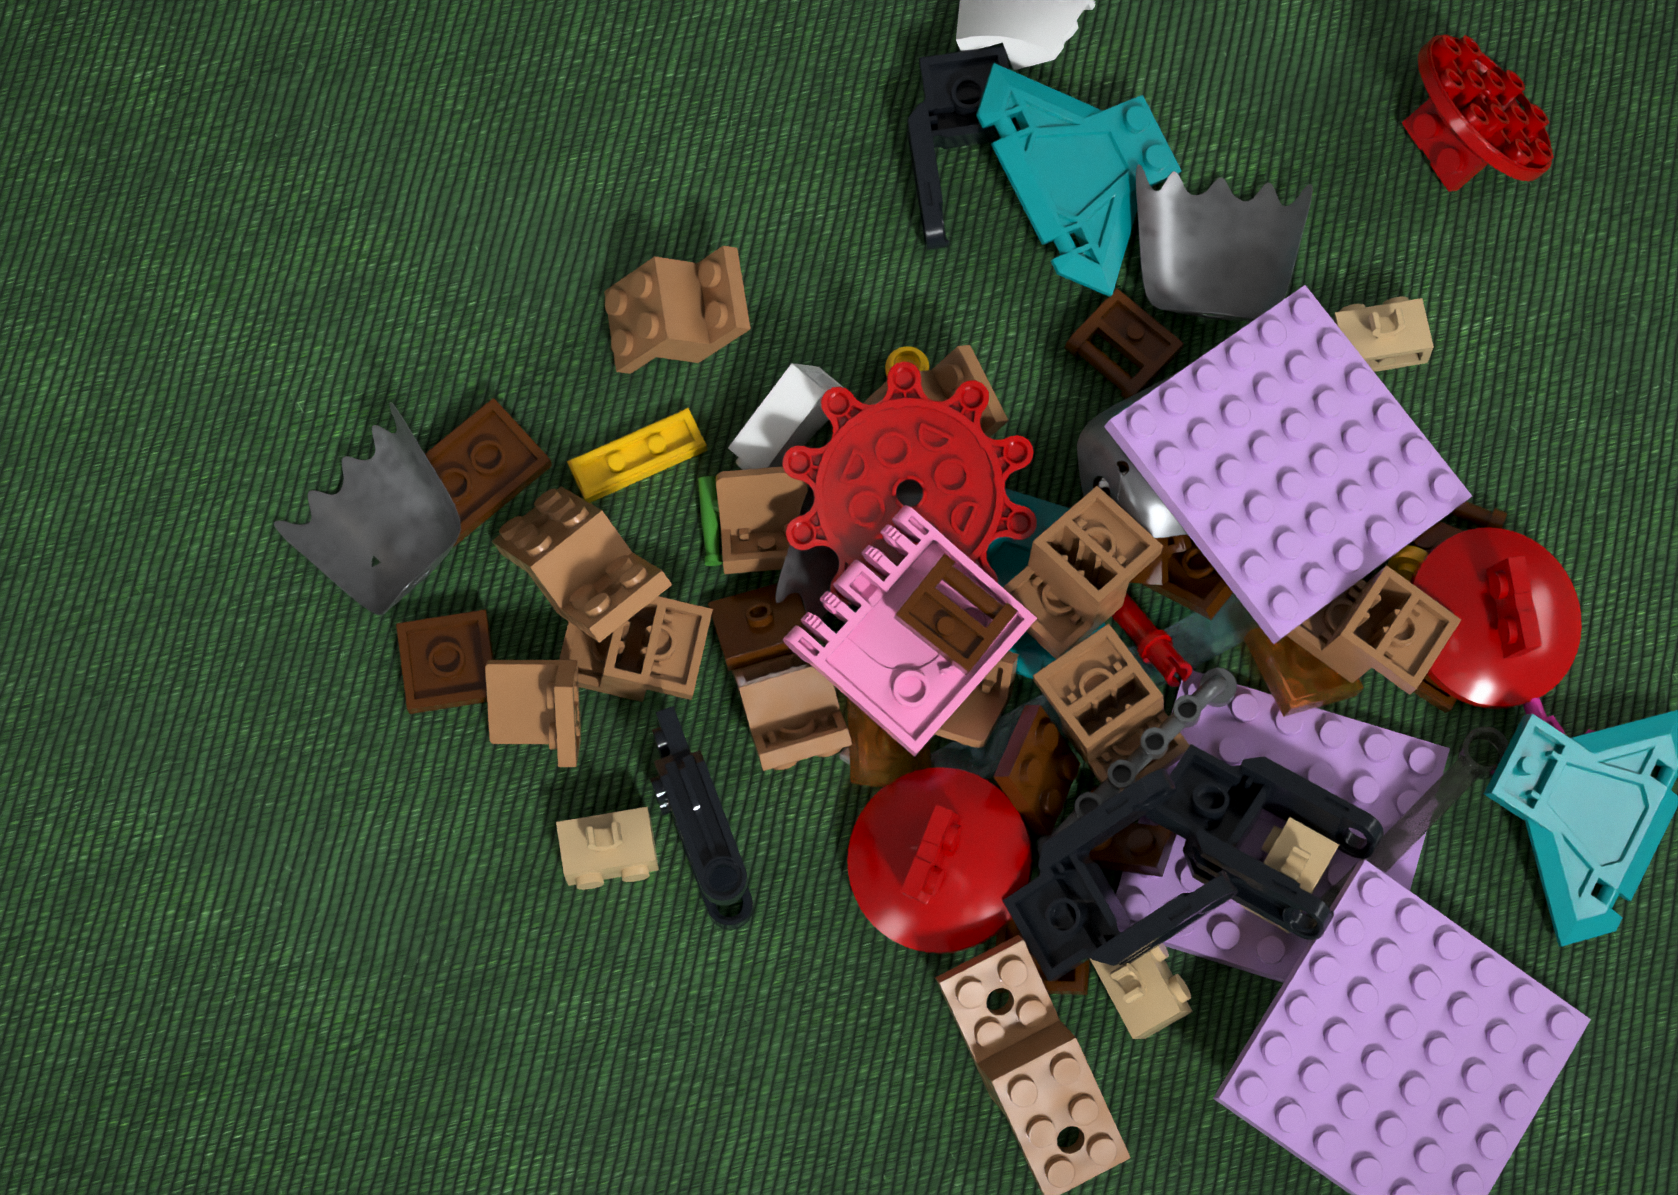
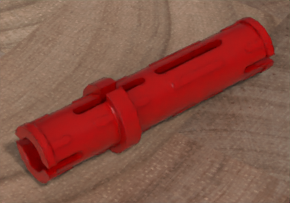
M1126 592L1123 606L1112 615V618L1138 647L1137 651L1141 659L1145 663H1152L1169 686H1179L1180 683L1173 674L1176 672L1181 680L1185 682L1191 676L1192 666L1173 647L1171 636L1166 631L1159 630Z

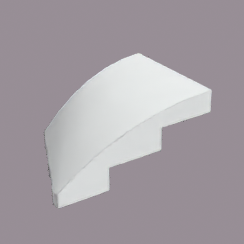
M960 0L956 41L961 52L1003 43L1013 70L1055 60L1064 48V43L1079 28L1077 23L1078 17L1084 10H1092L1095 7V0Z

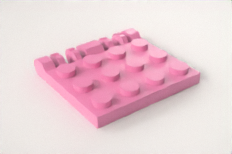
M904 505L892 520L904 534L918 544H913L892 525L888 524L880 531V534L890 546L906 556L904 560L896 566L879 549L868 545L861 553L870 565L880 574L887 577L883 582L863 563L854 560L833 585L850 603L859 608L855 613L834 594L826 591L820 597L823 606L846 624L836 634L818 616L807 612L800 619L801 622L814 636L827 645L823 647L797 625L790 630L783 638V641L795 654L812 665L915 757L1035 622L1037 617L920 514L908 505ZM944 554H947L956 561L954 567L1001 604L1005 605L1008 602L1018 610L967 676L894 619L895 614ZM943 580L937 585V590L987 628L991 623L992 619Z

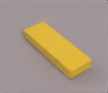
M689 408L571 459L567 463L583 499L591 503L706 452L707 445Z

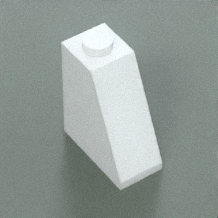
M791 363L728 447L729 450L738 456L736 464L742 470L782 467L785 453L791 447L804 446L829 420L821 407V400L825 392L832 387L843 386L820 367Z

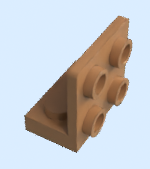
M488 660L485 666L490 742L492 744H549L550 750H557L558 767H577L581 744L578 660Z

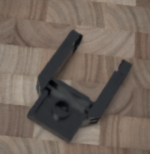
M1004 46L919 58L925 100L919 103L909 116L907 136L926 250L949 247V241L946 239L944 228L943 198L934 148L948 149L990 143L1001 139L995 125L982 128L976 114L992 64L996 63L1009 69ZM1011 118L1016 130L1020 131L1021 128L1016 118ZM1032 226L1034 235H1037L1036 232H1035V230H1034V228H1033V226Z
M674 706L656 712L660 727L652 729L661 759L654 761L658 776L650 778L653 791L662 815L664 816L669 813L672 815L710 919L722 929H738L750 920L754 908L752 896L748 888L747 872L700 750L691 753ZM742 898L743 908L736 916L726 917L718 912L717 905H731Z
M1190 744L1170 774L1178 791L1145 815L1146 818L1186 839L1183 853L1192 878L1206 884L1219 877L1218 872L1226 870L1238 889V893L1231 898L1232 900L1291 933L1308 940H1316L1323 936L1334 917V912L1330 911L1328 906L1318 897L1301 889V884L1239 850L1259 819L1262 809L1285 821H1288L1289 817L1339 844L1338 850L1354 858L1364 859L1370 857L1384 835L1382 825L1370 813L1265 756L1243 759L1241 765L1231 766ZM1349 828L1360 831L1366 839L1355 835ZM1300 910H1303V911L1307 912V913L1310 914L1313 918H1310V917L1306 916V915H1305L1304 913H1302Z
M1165 768L1151 772L1044 842L1038 864L1040 868L1039 877L1002 900L1049 982L1058 980L1090 958L1112 966L1124 965L1126 963L1131 964L1238 893V889L1227 871L1222 870L1218 872L1219 877L1209 881L1193 892L1181 893L1130 926V918L1102 870L1090 858L1089 852L1168 800L1178 791Z

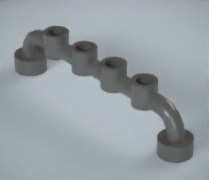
M1223 668L1210 669L1202 676L1199 688L1192 695L1179 697L1174 703L1173 713L1158 728L1152 727L1144 731L1141 736L1140 746L1126 760L1113 762L1108 769L1107 779L1092 793L1086 792L1081 794L1075 801V810L1058 828H1053L1051 835L1040 836L1037 844L1039 857L1044 842L1133 784L1136 775L1151 760L1162 758L1168 750L1169 742L1184 728L1196 725L1200 719L1201 711L1207 705L1212 707L1228 705L1234 699L1237 689L1236 679L1233 674Z

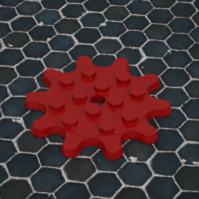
M903 361L896 363L889 370L887 393L876 404L867 405L859 402L848 389L843 387H832L827 390L822 397L821 407L833 426L831 440L821 448L791 447L785 453L782 465L789 477L807 483L812 488L815 497L810 511L790 521L786 529V538L789 544L798 550H807L815 546H826L836 552L839 558V568L830 584V592L846 605H852L837 591L833 583L854 560L863 563L883 582L887 577L880 574L870 565L861 553L868 545L879 549L896 566L904 560L906 556L890 546L880 534V531L886 525H892L913 544H918L904 534L892 520L904 506L896 496V489L904 480L916 481L920 484L923 492L920 502L915 506L909 507L920 514L998 583V577L987 561L986 551L993 540L1000 537H1009L1016 540L1029 538L1037 526L1036 516L1031 509L1013 503L1005 492V482L1008 476L1014 471L1027 466L1031 462L1034 452L1030 441L1023 436L1015 435L995 440L983 433L980 427V418L989 402L987 388L981 382L969 380L962 383L955 394L948 400L934 401L923 392L921 374L918 368L910 362Z

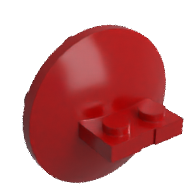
M1446 34L1437 35L1421 47L1418 53V67L1429 99L1402 122V125L1418 148L1423 150L1428 157L1431 167L1448 192L1459 190L1487 165L1514 179L1528 182L1538 179L1550 168L1554 155L1545 126L1549 124L1548 117L1540 107L1529 102L1523 93L1525 85L1515 72L1511 70L1504 72L1495 62L1482 53L1478 44L1467 35H1464L1461 39ZM1516 99L1523 105L1524 111L1520 108Z
M1491 527L1476 528L1458 533L1434 547L1417 566L1410 583L1461 619L1427 673L1431 680L1442 690L1454 698L1473 706L1505 709L1521 706L1530 702L1533 698L1545 695L1567 674L1574 662L1581 639L1582 621L1580 604L1567 572L1558 560L1542 545L1525 535L1511 530Z
M936 767L905 774L884 786L872 797L854 825L848 847L847 864L849 881L854 897L866 918L875 928L894 942L907 948L926 953L945 954L964 951L988 941L1012 920L1002 900L1030 882L1033 854L1030 835L1023 818L1000 789L974 773L954 768Z

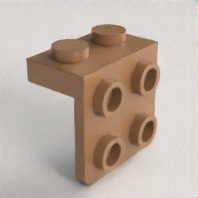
M783 466L718 473L716 475V490L721 525L724 574L782 569L790 545L786 538V529L790 521L799 516L805 495L808 493L807 483L789 477L784 471Z
M1008 651L939 728L935 735L957 741L963 745L976 748L984 747L1012 696L1019 654Z

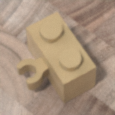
M1404 296L1394 297L1386 300L1383 305L1365 307L1364 304H1352L1343 307L1339 312H1335L1333 321L1374 372L1428 363L1434 348L1422 298L1409 300L1408 297Z
M648 807L556 822L563 873L568 886L576 885L577 889L582 890L593 889L604 885L605 879L622 877V881L625 882L640 881L650 877L649 872L659 870Z
M1289 817L1283 829L1274 825L1261 850L1268 853L1263 863L1301 884V889L1312 894L1331 862L1339 844ZM1240 905L1244 909L1250 911L1251 913L1257 915L1258 917L1264 919L1265 921L1290 934V931L1282 928L1281 926L1273 923L1272 921L1264 918L1263 916L1255 913L1254 911L1246 908L1245 906Z
M1164 943L1131 964L1126 963L1124 965L1112 966L1090 958L1133 1039H1146L1193 1012L1187 1000L1191 999L1187 985L1178 974L1173 976L1165 961L1169 954Z

